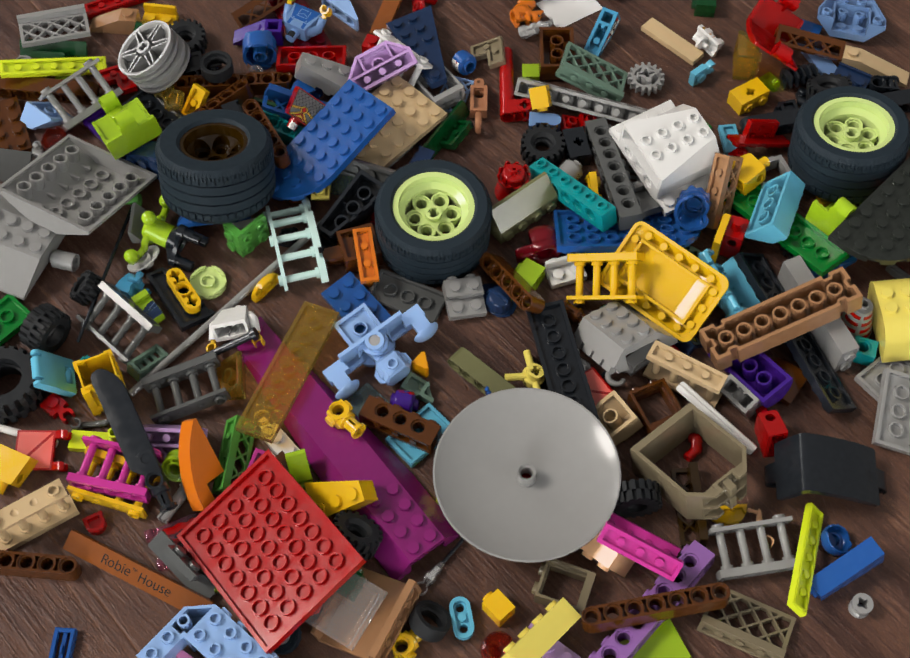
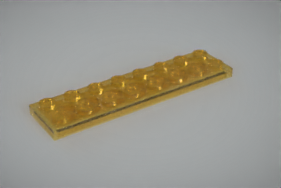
M304 301L235 426L236 431L269 443L274 442L331 335L335 323L339 320V312Z

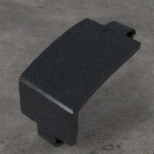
M811 433L793 435L774 443L775 462L764 467L765 486L776 488L777 499L780 501L810 493L876 507L880 505L879 494L883 493L884 495L887 493L885 472L876 467L875 450L844 439Z

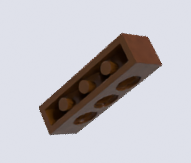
M369 395L358 414L360 423H364L372 429L429 454L434 450L437 440H439L442 434L441 426L436 421L424 419L416 412L410 413L397 404L392 405L379 396ZM382 413L388 414L385 417L379 416ZM399 421H404V422H405V423L402 424V425L397 424V422H399ZM416 429H422V430H423L422 432H419V433H418V432H415Z

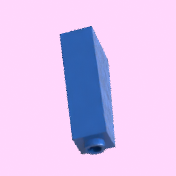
M872 536L815 574L812 581L811 595L814 598L818 596L821 601L883 563L885 553Z

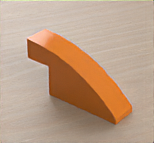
M197 418L184 420L181 424L178 452L182 485L192 510L203 511L215 500L207 484L224 472V469Z

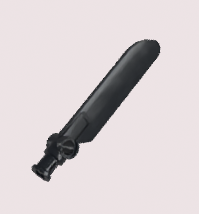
M97 369L91 375V382L129 469L145 477V485L150 489L153 498L157 499L160 505V513L175 509L178 504L173 501L170 494L169 479L164 474L127 388L119 377L108 370ZM160 476L161 481L159 485L154 486V479Z

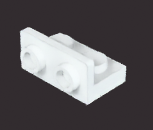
M567 255L551 258L545 262V274L551 289L576 283V266L572 262H567ZM585 269L583 280H587V273Z

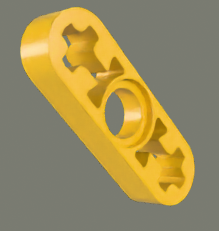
M179 268L169 269L166 273V281L187 313H198L201 310V299L185 274ZM187 288L189 291L182 294L179 292V289Z

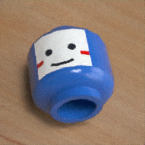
M460 50L454 54L451 64L460 74L469 75L475 70L477 60L468 51Z

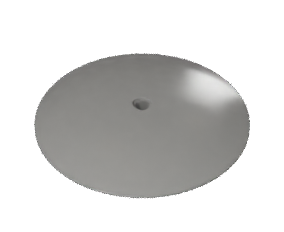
M512 388L488 394L474 401L450 422L436 448L433 462V485L438 504L452 528L469 544L482 552L503 560L535 563L550 561L571 554L597 536L606 521L610 519L616 507L621 486V468L616 447L608 431L584 406L571 398L553 391L539 388ZM529 474L531 475V477L526 479L523 478L521 475Z

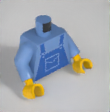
M287 0L283 11V25L287 33L285 37L289 42L293 43L297 38L308 41L311 37L322 33L327 22L326 18L330 17L333 13L331 8L327 9L326 5H322L320 7L321 13L300 4H292L295 0Z

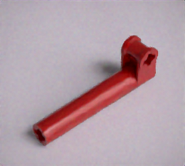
M504 47L506 64L499 66L500 119L505 123L529 121V112H533L531 110V100L528 98L515 99L513 51L509 47Z

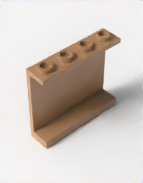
M361 567L360 569L364 571L363 575L368 581L356 600L352 602L335 592L324 604L323 611L318 620L314 622L311 633L319 642L358 658H387L422 590L414 580L408 579L404 583Z

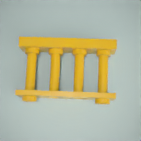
M640 252L567 254V262H572L576 266V296H566V299L574 300L573 304H585V301L625 300L627 304H637V300H644V296L635 295L636 265L640 261H645V254ZM603 262H609V265H611L610 295H600L601 266H603ZM620 262H626V265H628V295H618V265H620ZM586 263H591V266H593V295L583 296L584 266H586Z
M96 450L87 473L88 476L92 477L96 467L100 466V464L103 465L107 451ZM115 454L106 479L111 481L115 472L122 470L125 462L124 456ZM130 470L126 483L131 485L134 477L141 475ZM160 476L156 477L153 483H155L156 481L160 482ZM70 485L66 488L71 498L78 502L85 500L127 513L129 517L139 519V517L146 519L148 516L144 508H142V502L135 501L134 505L123 502V498L115 497L113 499L104 496V494L93 493Z

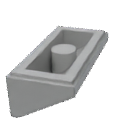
M137 203L132 204L128 235L132 243H141L142 241L141 231L144 223L141 220L142 213L147 211Z

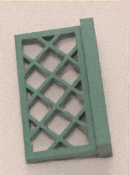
M568 41L555 76L588 94L619 102L624 97L625 92L623 90L628 72ZM570 49L575 51L577 55L573 56ZM585 58L590 59L592 63L588 64ZM576 59H580L583 65H578ZM600 66L605 67L607 71L603 72ZM591 67H595L598 73H593ZM615 73L622 76V79H617ZM605 75H610L613 81H608Z

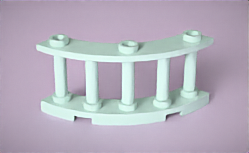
M308 197L301 200L302 204H299L297 207L270 212L269 206H265L266 211L263 212L270 225L272 235L268 237L271 247L275 246L281 275H278L280 287L284 286L285 291H289L287 283L313 277L320 278L322 283L329 282L323 254L318 251L321 243ZM301 213V215H298V216L283 218V219L274 220V221L272 220V219H276V218H281V217H285V216H290V215H295V214ZM300 222L307 223L308 228H305L303 231L276 236L274 229ZM306 237L307 239L311 238L313 246L310 249L280 255L278 243ZM312 256V258L316 257L318 267H315V270L285 276L282 262Z

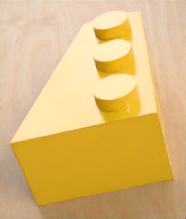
M372 480L304 483L306 492L330 520H333L340 511H354L378 501Z

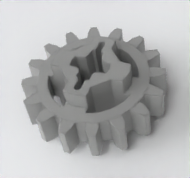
M641 62L640 66L635 64L634 68H630V72L627 75V84L630 85V89H635V93L641 92L642 96L644 93H647L650 96L651 92L657 94V90L661 91L665 81V74L661 73V68L656 69V64L651 66L650 62L647 65Z

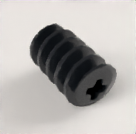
M814 63L797 65L798 70L796 72L791 68H782L779 75L782 88L785 89L787 85L789 89H792L793 84L796 88L800 84L805 86L811 76L816 77V74H819Z

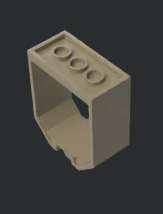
M691 402L630 448L633 473L639 478H644V480L651 479V481H657L660 485L661 497L686 519L717 520L724 514V511L720 508L721 505L725 504L732 509L737 505V500L740 501L747 496V447ZM691 433L699 434L703 441L735 466V468H732L712 484L704 493L686 492L655 465V463L685 441Z

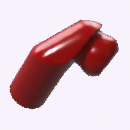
M691 433L688 436L691 448L683 454L687 462H691L702 452V437L695 433Z

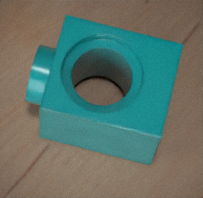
M856 335L854 339L859 345V349L864 352L858 350L853 362L869 366L876 357L879 342Z

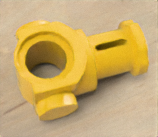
M340 399L331 403L329 410L326 411L327 417L324 418L326 423L330 427L335 426L337 429H346L351 433L353 439L359 438L366 429L364 423H360L355 419V414L352 412L353 406L347 400L343 401Z
M405 630L399 634L391 649L395 658H415L417 656L415 650L419 647L418 643L422 639L412 630L409 632ZM401 644L408 647L404 652H399L396 648Z

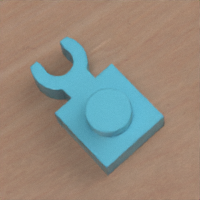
M710 59L705 64L699 65L690 72L688 83L692 87L702 83L706 79V75L714 71L712 67L716 63Z

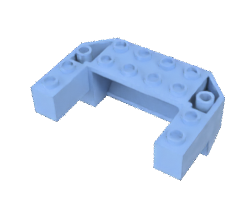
M216 604L184 606L136 655L137 658H176V655L188 646L193 652L198 650L205 658H279L274 651L271 654H266L255 638L246 632L248 629L240 621L237 623L231 619L233 615L225 607L220 609Z

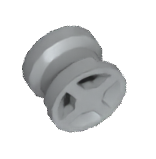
M865 593L856 594L848 604L849 613L857 619L868 616L874 607L872 598Z

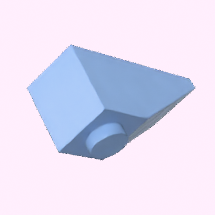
M321 0L322 5H326L327 9H332L334 16L355 31H359V20L350 0Z

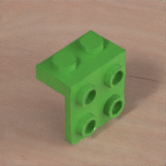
M264 214L259 215L242 230H239L232 223L223 224L228 248L232 252L236 251L242 257L251 253L261 242H265L270 235L267 219Z

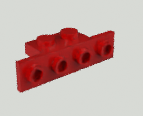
M748 119L742 134L727 135L732 145L737 148H783L790 145V141L783 135H775L780 124L776 119Z

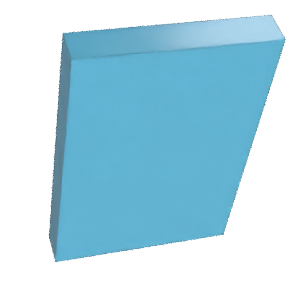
M430 402L416 412L424 419L436 421L441 426L442 434L450 424ZM422 429L415 430L418 433L423 431ZM388 436L385 438V442L411 468L429 454L393 437Z

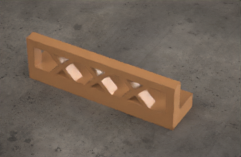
M715 153L706 193H710L711 206L707 213L709 223L706 227L718 229L719 221L723 214L731 213L743 157ZM733 161H736L735 166L732 170Z

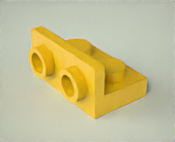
M155 3L143 4L144 15L142 21L160 20L168 25H173V21L178 22L179 16L176 6Z

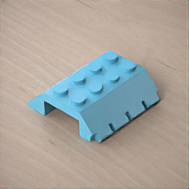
M707 248L699 253V259L726 276L729 280V288L717 304L726 314L725 318L761 303L756 297L752 286L747 282L743 271L738 267L734 256L722 265L714 263L711 258L715 253L712 249Z

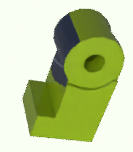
M146 289L131 297V300L157 323L166 319Z

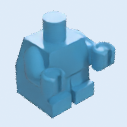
M138 271L136 274L128 273L115 286L131 300V297L143 290L145 284L142 281L144 273ZM145 288V289L148 291L149 295H150V294L152 293V292L150 291V289H149V288Z

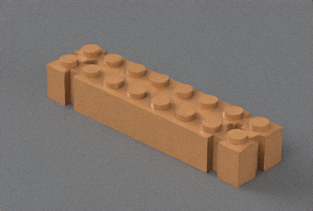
M842 266L828 272V278L823 279L822 276H819L721 320V325L717 327L711 324L700 329V342L706 353H710L711 361L716 370L721 371L731 367L732 361L735 359L742 362L839 319L841 312L845 311L848 315L861 309L863 295L855 284L850 286L851 278Z

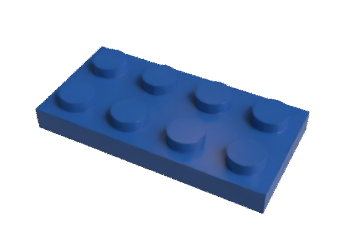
M351 271L321 293L323 299L341 319L363 303L367 305L380 323L391 317L387 310L360 283ZM358 325L355 328V332L363 333L366 327Z

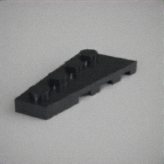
M164 267L146 274V279L181 332L206 322L216 313L212 309H208L202 300L201 310L198 313H187L166 281L167 270ZM187 288L179 289V292L182 294L189 291Z

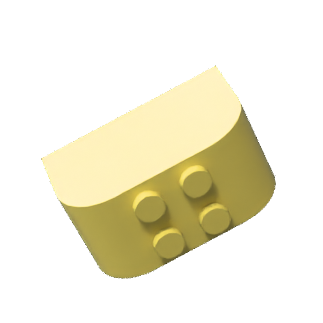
M910 278L871 281L867 298L873 303L872 326L876 341L879 342L878 349L882 363L910 360Z

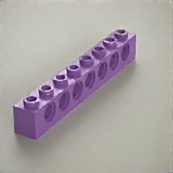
M696 540L690 545L686 544L680 553L681 556L678 558L684 562V565L676 578L682 581L678 583L672 582L659 575L655 580V586L651 590L647 589L642 597L694 587L714 564L715 554ZM692 563L694 567H687L685 564ZM674 601L672 604L678 606L680 602ZM653 605L650 607L653 608L655 611L661 609L657 605ZM632 609L629 611L633 615L640 613L636 609ZM665 620L641 624L642 628L635 629L632 626L614 629L615 632L611 636L607 635L603 639L602 647L597 652L593 651L588 658H604L606 655H613L615 658H633ZM620 639H628L629 643L622 645L618 641Z

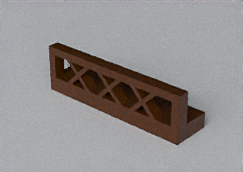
M251 0L231 13L238 26L243 28L259 21L285 4L287 0H283L280 3V0H278L277 5L274 7L267 5V0H265V5L260 4L264 0ZM257 5L264 6L263 14L260 16L253 14V9ZM243 14L250 15L249 23L243 26L238 17Z
M779 24L774 33V37H776L774 45L782 38L789 40L783 43L793 50L838 62L842 61L846 41ZM831 52L838 53V56L832 55Z

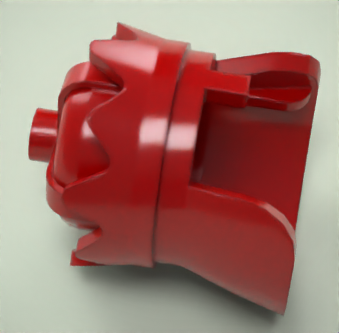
M506 161L503 167H499L497 174L498 182L494 190L495 196L499 201L529 182L531 173L528 172L527 164L522 166L518 161L513 164Z

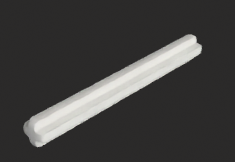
M682 381L676 387V390L689 402L746 446L747 454L751 455L756 450L757 446L685 381Z

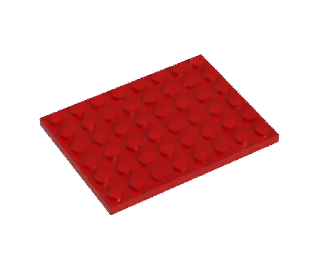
M269 449L176 535L266 654H271L367 562Z

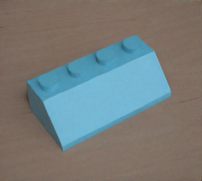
M792 171L763 183L744 236L748 239L771 244L786 240L790 234L789 232L806 184Z

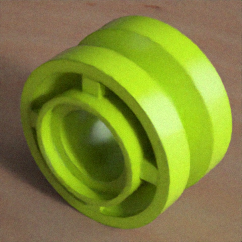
M179 449L168 452L161 465L164 474L173 482L182 481L179 469Z

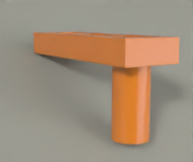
M371 227L352 229L360 283L366 287H371L373 283L380 281Z

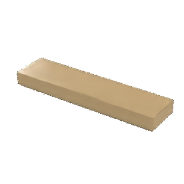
M653 17L641 26V31L692 66L704 56L703 51Z

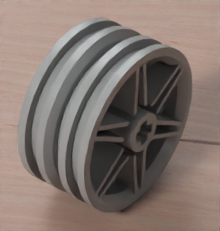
M150 21L138 27L126 39L118 55V67L124 75L144 92L158 93L173 85L184 73L190 59V47L164 21Z

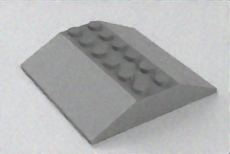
M68 134L0 185V194L28 220L59 235H89L157 178V174L125 159L119 158L115 160L111 153Z
M1 194L0 291L25 300L47 266L50 254L59 247L65 235H59L28 220Z

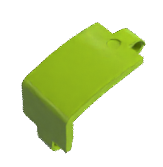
M113 90L99 97L98 102L106 115L92 122V125L115 160L153 140L162 133L155 116L148 113L138 98H134V100L122 106Z
M841 197L836 203H831L827 207H824L816 199L812 202L805 219L829 236L858 207L845 197Z

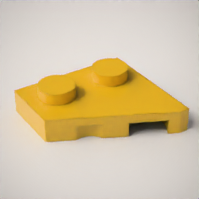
M589 172L584 178L585 183H587L589 189L602 197L598 192L600 177L597 176L596 172Z

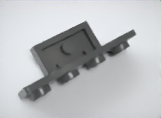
M160 531L151 540L148 547L186 587L209 599L217 593L218 590L200 570V566L186 555V551L177 545L164 531Z

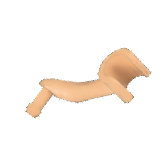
M747 508L748 513L757 514L756 521L763 520L760 508L758 510ZM766 535L770 544L769 549H771L774 544V538Z

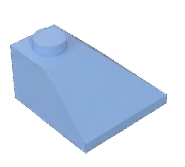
M27 101L20 118L26 124V127L32 130L64 124L62 117L50 102Z

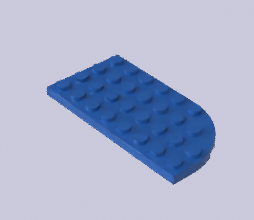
M349 79L286 147L291 163L284 169H279L275 166L276 187L272 198L278 201H300L306 199L307 195L314 192L317 194L325 189L395 115V110Z
M553 210L556 250L563 254L615 253L630 229L620 231L616 223L607 231L602 232L572 210ZM662 212L642 219L643 222L649 224L683 248L695 242L701 234V230L689 231L680 227L674 218V213L664 217Z

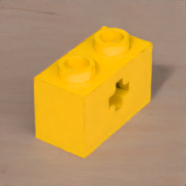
M756 77L730 90L727 103L740 116L744 113H749L759 105H764L768 101L770 90Z

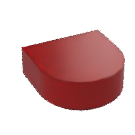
M102 510L82 519L86 530L91 535H100L107 528V521Z

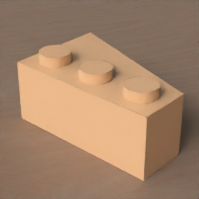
M599 533L589 543L581 547L583 550L581 554L591 561L593 558L596 559L598 567L606 572L610 569L624 578L635 563L633 560L597 542L596 539Z

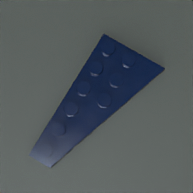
M431 5L386 23L387 29L391 32L392 36L406 46H409L419 56L427 58L428 62L433 65L432 69H422L420 73L430 88L434 89L446 84L447 77Z

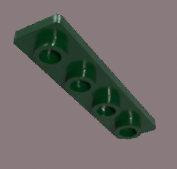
M20 39V55H27L37 59L88 57L87 42L61 41L23 48Z
M460 100L423 145V147L435 151L432 159L441 148L455 150L474 127L472 121L465 120L470 114L465 101Z

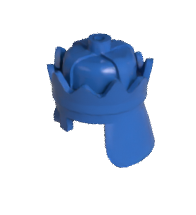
M690 185L687 190L681 191L674 208V218L680 227L689 231H698L708 225L707 213L711 206L710 193H706L702 187L695 188L693 185Z

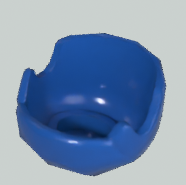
M839 524L828 525L823 529L820 536L821 545L830 555H844L849 552L848 550L853 545L846 528Z

